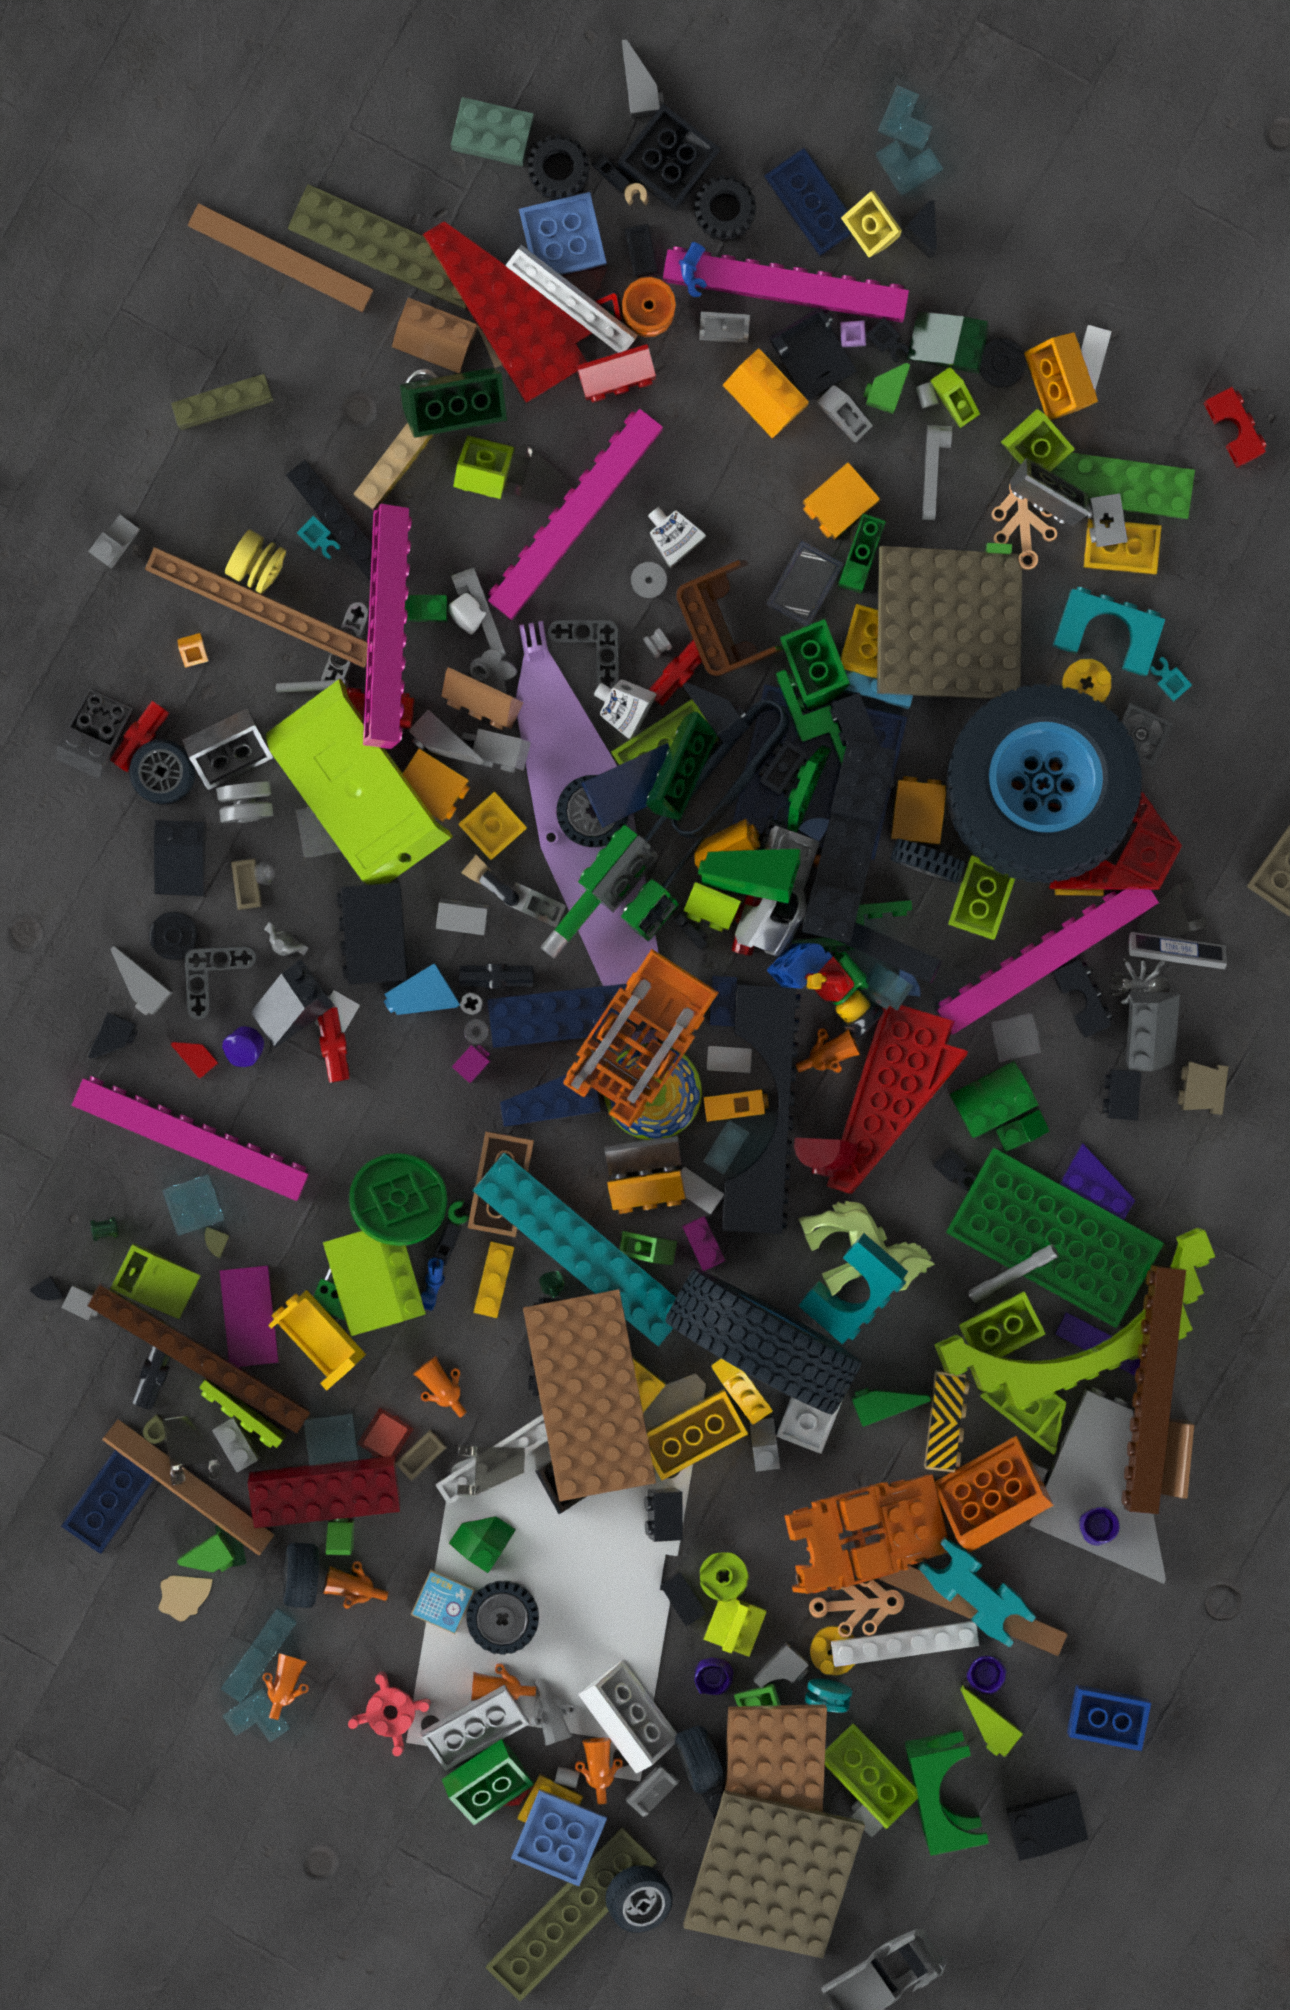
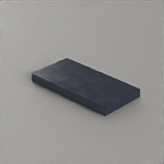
M805 148L764 175L765 180L819 257L852 235L841 219L848 212L847 208Z
M668 743L581 783L602 828L647 807V796L655 784L657 773L662 768L667 751L670 748Z
M114 1450L61 1527L101 1554L154 1478L117 1450Z

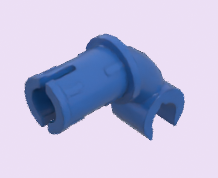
M696 242L691 243L685 257L679 261V265L681 266L683 280L688 286L689 294L693 297H700L702 293L695 289V285H699L702 288H705L707 285L703 279L696 278L694 272L697 270L696 265L705 252V248Z
M432 1258L428 1261V1273L425 1277L427 1287L426 1292L423 1291L421 1294V1300L424 1309L429 1311L434 1309L438 1290L445 1281L443 1275L444 1263L441 1259H439L438 1265L437 1258Z

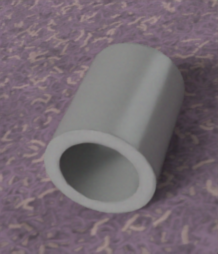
M931 382L916 387L922 409L938 404Z
M558 1766L554 1783L576 1788L580 1772Z

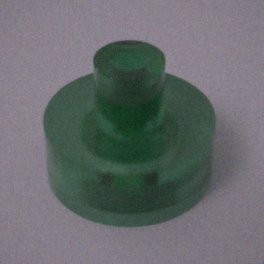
M557 1271L547 1272L539 1278L541 1291L551 1297L558 1296L565 1286L562 1274Z

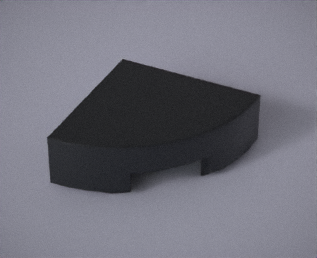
M51 1276L29 1289L36 1297L42 1300L52 1301L64 1297Z

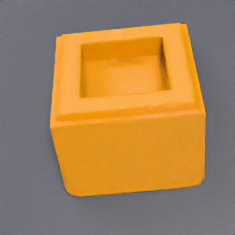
M201 633L177 640L185 668L208 662Z

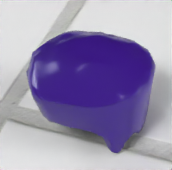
M242 1026L224 1039L222 1048L232 1065L249 1067L261 1056L264 1048V1039L256 1029Z
M1092 1508L1082 1514L1079 1519L1082 1536L1091 1545L1100 1546L1107 1544L1119 1533V1520L1115 1513L1108 1508Z
M984 1655L973 1661L967 1672V1680L976 1691L983 1695H989L997 1692L1004 1684L1007 1670L999 1658Z
M710 1657L701 1660L695 1668L694 1678L699 1693L709 1695L726 1693L733 1682V1669L727 1661L721 1658Z

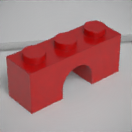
M1230 387L1203 403L1214 425L1228 420L1237 426V439L1226 446L1236 468L1266 452L1264 449L1266 442L1262 435H1257L1253 428L1255 421L1249 412H1245L1242 406L1244 400L1238 390L1234 391L1233 387Z

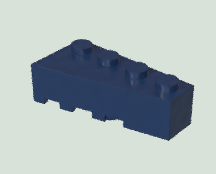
M567 1074L500 1102L503 1125L505 1127L601 1112L598 1091L591 1087L584 1098L564 1085L563 1081Z

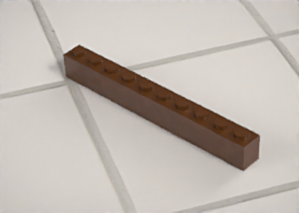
M1151 1265V1271L1147 1272L1146 1283L1149 1285L1148 1295L1144 1297L1146 1315L1141 1323L1143 1342L1138 1348V1357L1141 1358L1140 1368H1137L1135 1373V1381L1138 1383L1137 1393H1134L1132 1400L1133 1407H1135L1134 1417H1131L1130 1420L1132 1438L1127 1445L1129 1465L1124 1470V1479L1127 1482L1126 1490H1123L1121 1496L1122 1505L1129 1512L1159 1514L1186 1270L1178 1267Z
M100 1282L88 1301L87 1306L293 1432L298 1433L310 1414L308 1408Z

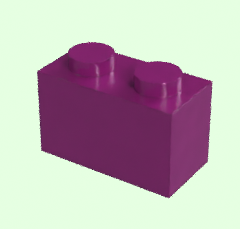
M480 1044L477 1047L471 1045L455 1062L452 1068L465 1080L472 1083L491 1062L488 1058L490 1053Z
M705 1216L682 1225L703 1271L725 1261Z

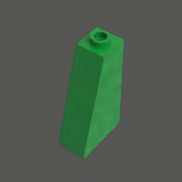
M800 849L708 852L706 860H701L698 874L702 875V885L789 903L801 863Z

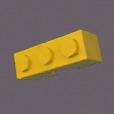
M723 1359L711 1365L721 1383L752 1425L773 1412L762 1393L744 1371Z

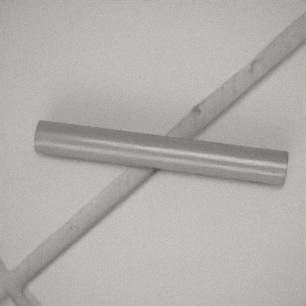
M347 679L342 680L346 685V689H348ZM337 680L277 683L276 692L323 691Z

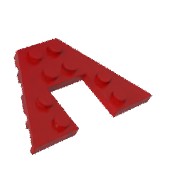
M1141 792L1137 812L1132 821L1137 826L1117 864L1114 865L1104 860L1090 871H1085L1082 875L1058 882L1054 880L1049 888L1159 890L1180 852L1182 844L1170 831L1168 825L1156 812L1145 794Z

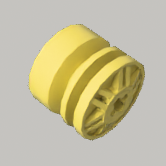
M249 529L235 548L225 569V574L239 582L247 574L250 575L247 586L252 588L259 580L256 592L263 594L277 578L283 566L286 550L279 547L273 555L276 544L273 542L263 550L264 537Z

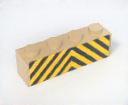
M407 423L354 492V496L374 511L386 499L433 435L414 438Z
M935 1370L924 1463L925 1469L955 1472V1467H960L961 1452H957L958 1442L962 1443L964 1428H960L961 1418L966 1417L967 1404L963 1403L964 1394H968L970 1380L966 1379L965 1373L955 1376L945 1371Z

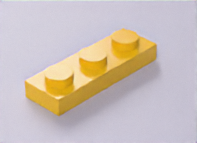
M490 1242L473 1313L493 1318L498 1317L514 1246Z

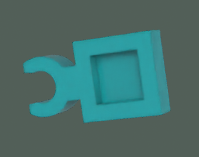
M314 516L297 532L314 551L320 546L322 554L329 560L332 557L327 553L328 547L334 546L338 551L341 549L337 542L327 539L332 533Z
M1161 657L1158 660L1163 665L1162 670L1158 671L1153 666L1149 670L1153 675L1162 678L1157 685L1174 702L1192 684L1177 667L1170 671L1167 660Z

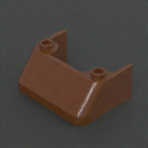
M737 560L681 585L676 593L677 601L705 669L714 676L735 671L784 651L782 646H774L759 653L757 647L751 642L743 641L734 644L716 601L726 596L730 590L727 574L747 566V560Z

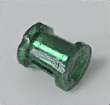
M116 1217L99 1222L95 1220L90 1221L94 1242H97L100 1238L119 1237Z

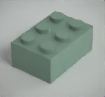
M462 97L451 141L452 151L523 167L534 123V114Z

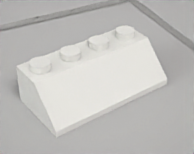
M623 1660L595 1679L578 1694L635 1773L652 1766L675 1744L677 1733Z

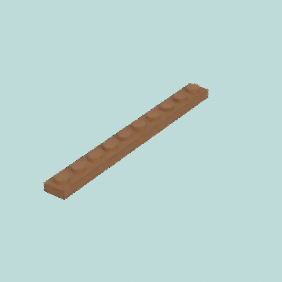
M153 548L145 570L363 668L367 667L368 641L160 548Z

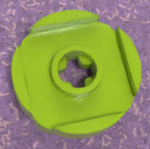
M722 1552L712 1554L703 1562L700 1568L701 1587L714 1600L729 1602L738 1598L747 1587L749 1580L747 1567L733 1553ZM720 1571L723 1573L730 1572L728 1576L730 1580L728 1582L723 1581L720 1583L718 1581L720 1579L718 1575Z

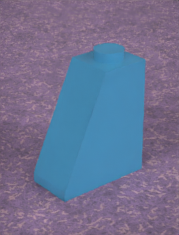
M435 963L384 994L387 998L384 1000L386 1007L390 1013L395 1011L397 1015L450 1009L460 1006L458 999Z

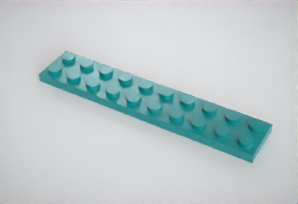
M503 1153L472 1191L595 1294L620 1289L625 1319L655 1345L659 1346L673 1329L665 1320L676 1297L508 1155Z

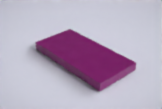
M269 1265L220 1270L229 1361L239 1367L278 1363L275 1326L272 1329L268 1326L274 1320L271 1316L274 1311Z

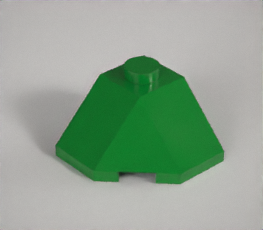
M497 1516L462 1522L449 1544L468 1561L489 1573L516 1529Z

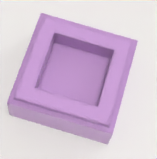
M865 321L840 322L841 346L843 348L866 346Z

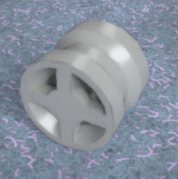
M660 628L655 630L654 635L651 637L646 636L643 638L656 659L661 656L663 651H669L673 648Z

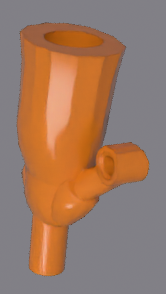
M822 1028L818 1030L817 1042L812 1047L809 1058L797 1063L796 1067L799 1073L811 1067L820 1071L830 1069L835 1073H839L842 1069L839 1064L840 1061L861 1054L855 1039L851 1036L850 1030H846L841 1035L824 1044L829 1035Z
M434 1356L413 1373L434 1394L430 1395L428 1391H424L421 1394V1399L425 1402H437L439 1406L443 1407L451 1406L459 1418H461L467 1411L458 1401L460 1397V1386H458L460 1370L458 1368L451 1370V1382L437 1357Z
M355 1561L351 1567L352 1572L357 1573L358 1577L329 1566L322 1594L347 1597L343 1602L344 1608L349 1609L358 1602L365 1603L372 1597L384 1601L387 1600L388 1591L374 1588L371 1579L365 1576L362 1564L359 1561Z
M279 1653L274 1684L272 1682V1674L266 1672L262 1675V1679L268 1687V1697L273 1703L269 1718L278 1720L282 1706L289 1705L295 1700V1697L308 1692L309 1687L306 1684H300L298 1689L294 1690L299 1676L307 1663L306 1661ZM266 1675L270 1676L268 1680L265 1678Z
M502 1663L496 1664L495 1672L501 1674L503 1678L473 1672L471 1701L478 1700L503 1685L507 1687L515 1701L518 1700L520 1695L535 1696L536 1686H522L515 1676L508 1673Z
M610 1738L585 1739L582 1743L589 1771L585 1768L583 1761H577L575 1769L586 1777V1781L591 1787L596 1789L597 1804H606V1788L613 1782L614 1774L622 1767L623 1761L621 1758H615L613 1766L610 1768Z

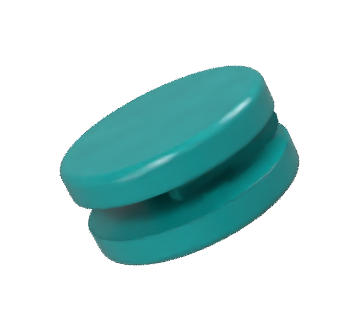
M815 1678L809 1680L807 1688L810 1692H807L805 1695V1702L807 1704L826 1705L828 1712L843 1713L849 1710L850 1697H852L853 1693L849 1686L829 1679Z

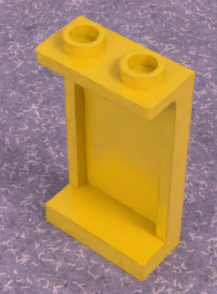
M307 1290L300 1296L295 1293L285 1302L288 1305L286 1309L281 1306L271 1315L274 1320L268 1326L272 1329L276 1324L280 1325L326 1375V1378L320 1384L328 1390L366 1354Z

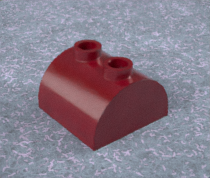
M813 1138L794 1139V1149L798 1159L804 1165L812 1168V1174L835 1177L836 1172L847 1169L857 1155L858 1144L847 1141Z

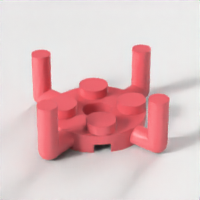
M381 1671L375 1677V1682L380 1685V1690L369 1700L366 1713L354 1715L349 1720L348 1726L351 1729H355L359 1724L368 1722L378 1735L392 1737L394 1743L392 1753L394 1756H400L404 1750L402 1734L412 1725L416 1711H428L431 1701L427 1698L413 1701L411 1696L397 1687H390L386 1672ZM392 1705L396 1707L398 1714L395 1718H388L385 1715L384 1709L386 1706Z

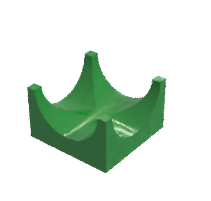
M962 1730L904 1741L913 1785L917 1789V1804L930 1856L989 1844L986 1832L975 1833L968 1831L982 1827L980 1815L964 1816L948 1809L939 1799L940 1785L945 1773L957 1761L971 1756L968 1745L952 1747L964 1741Z

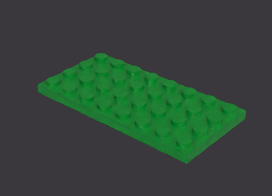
M994 1147L946 1230L947 1234L1008 1268L1014 1267L1030 1258L1039 1250L1053 1244L1058 1251L1059 1257L1031 1270L1023 1276L1115 1328L1118 1327L1147 1272L1164 1245L1160 1240Z

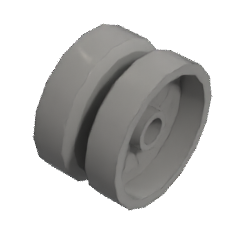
M253 782L216 788L218 801L222 803L234 802V805L225 806L219 810L221 823L254 822L274 816L272 803L257 802V799L267 798L271 795L270 782Z

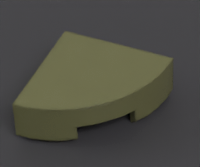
M207 1226L205 1230L206 1245L212 1254L221 1258L230 1235Z

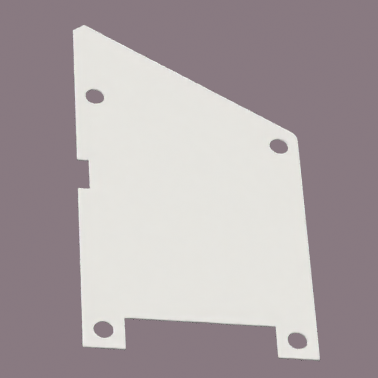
M695 1373L666 1384L643 1413L646 1430L704 1400L706 1384ZM546 1441L482 1483L476 1493L465 1494L450 1505L446 1502L435 1571L475 1588L472 1598L479 1589L495 1581L506 1580L520 1584V1586L525 1587L532 1594L537 1603L539 1624L534 1637L523 1649L512 1654L500 1655L485 1651L480 1645L475 1643L467 1627V1609L456 1634L426 1622L413 1701L427 1698L431 1701V1706L426 1712L416 1711L414 1721L408 1729L406 1743L427 1746L420 1734L423 1731L421 1728L423 1718L432 1715L440 1721L473 1703L474 1701H471L473 1672L503 1678L501 1674L495 1672V1667L498 1663H502L508 1673L515 1676L522 1686H536L534 1681L544 1678L548 1693L556 1695L564 1703L574 1705L576 1711L573 1714L566 1715L560 1709L570 1733L610 1738L578 1694L622 1660L654 1701L670 1601L666 1594L660 1590L665 1555L678 1556L680 1541L654 1542L648 1538V1535L645 1534V1521H648V1511L645 1510L644 1499L645 1496H648V1489H679L682 1491L684 1521L693 1464L681 1470L676 1477L661 1480L653 1466L656 1478L655 1484L587 1496L563 1513L558 1514L535 1472L538 1466L551 1460L549 1444ZM479 1455L456 1463L451 1470V1474ZM497 1516L515 1528L516 1531L489 1573H486L462 1556L449 1542L462 1522ZM501 1612L498 1613V1621L500 1623L502 1621H504L505 1623L508 1622L507 1613H504L503 1615ZM536 1688L535 1696L520 1695L516 1702L529 1719V1725L527 1726L542 1728L541 1725L533 1726L531 1724V1718L535 1714L534 1703L539 1696ZM612 1740L610 1745V1768L613 1766V1754L618 1749ZM630 1765L622 1766L616 1771L614 1777L640 1781L642 1771L635 1773Z

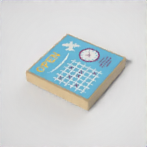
M431 1569L411 1615L456 1634L475 1588Z

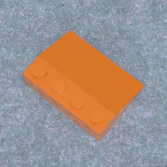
M1017 1436L956 1469L955 1472H951L935 1481L937 1495L957 1541L969 1553L1054 1506L1045 1485Z

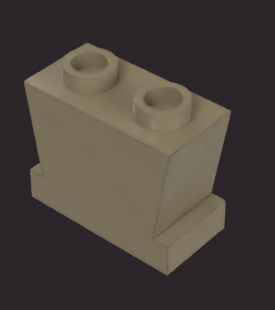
M1187 1061L1186 1066H1182L1181 1080H1184V1087L1178 1093V1104L1181 1105V1110L1210 1109L1211 1114L1223 1115L1229 1066L1216 1065L1215 1069Z

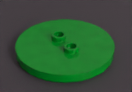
M386 1154L366 1163L355 1175L350 1188L349 1206L354 1221L366 1235L384 1244L404 1246L426 1239L440 1226L447 1208V1190L440 1174L426 1161L408 1154Z

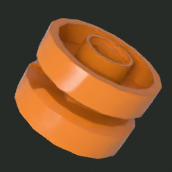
M646 277L634 281L624 292L621 309L625 325L638 336L647 338L660 335L672 324L676 307L675 296L669 285L660 279ZM650 304L653 306V308L646 309L644 305Z

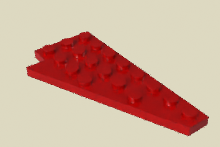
M445 221L423 234L525 403L576 373L577 365L587 363L576 344L593 334L591 331L506 265Z
M887 1000L884 1001L882 1008L884 1013L878 1020L841 1139L858 1144L857 1155L847 1169L836 1172L835 1177H829L827 1187L852 1194L966 1057L968 1051L947 1045L955 1021Z

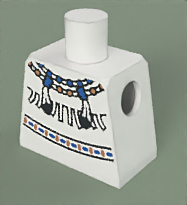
M657 507L648 515L657 526L650 532V536L670 568L706 538V535L676 510L667 517L660 507Z
M620 680L612 689L601 683L594 693V696L605 702L600 715L629 739L639 730L657 695L625 680Z

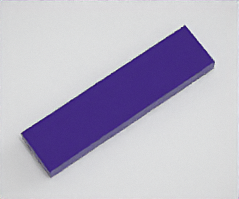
M1066 1312L1054 1333L1084 1350L1093 1348L1112 1337ZM1141 1358L1122 1361L1119 1368L1135 1376L1137 1368H1140Z

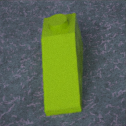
M963 1685L960 1690L987 1743L986 1748L996 1756L1000 1753L1005 1757L1022 1736V1731Z

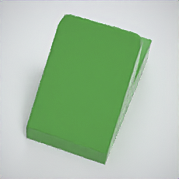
M770 1682L762 1688L746 1690L734 1695L737 1706L781 1705L775 1686Z

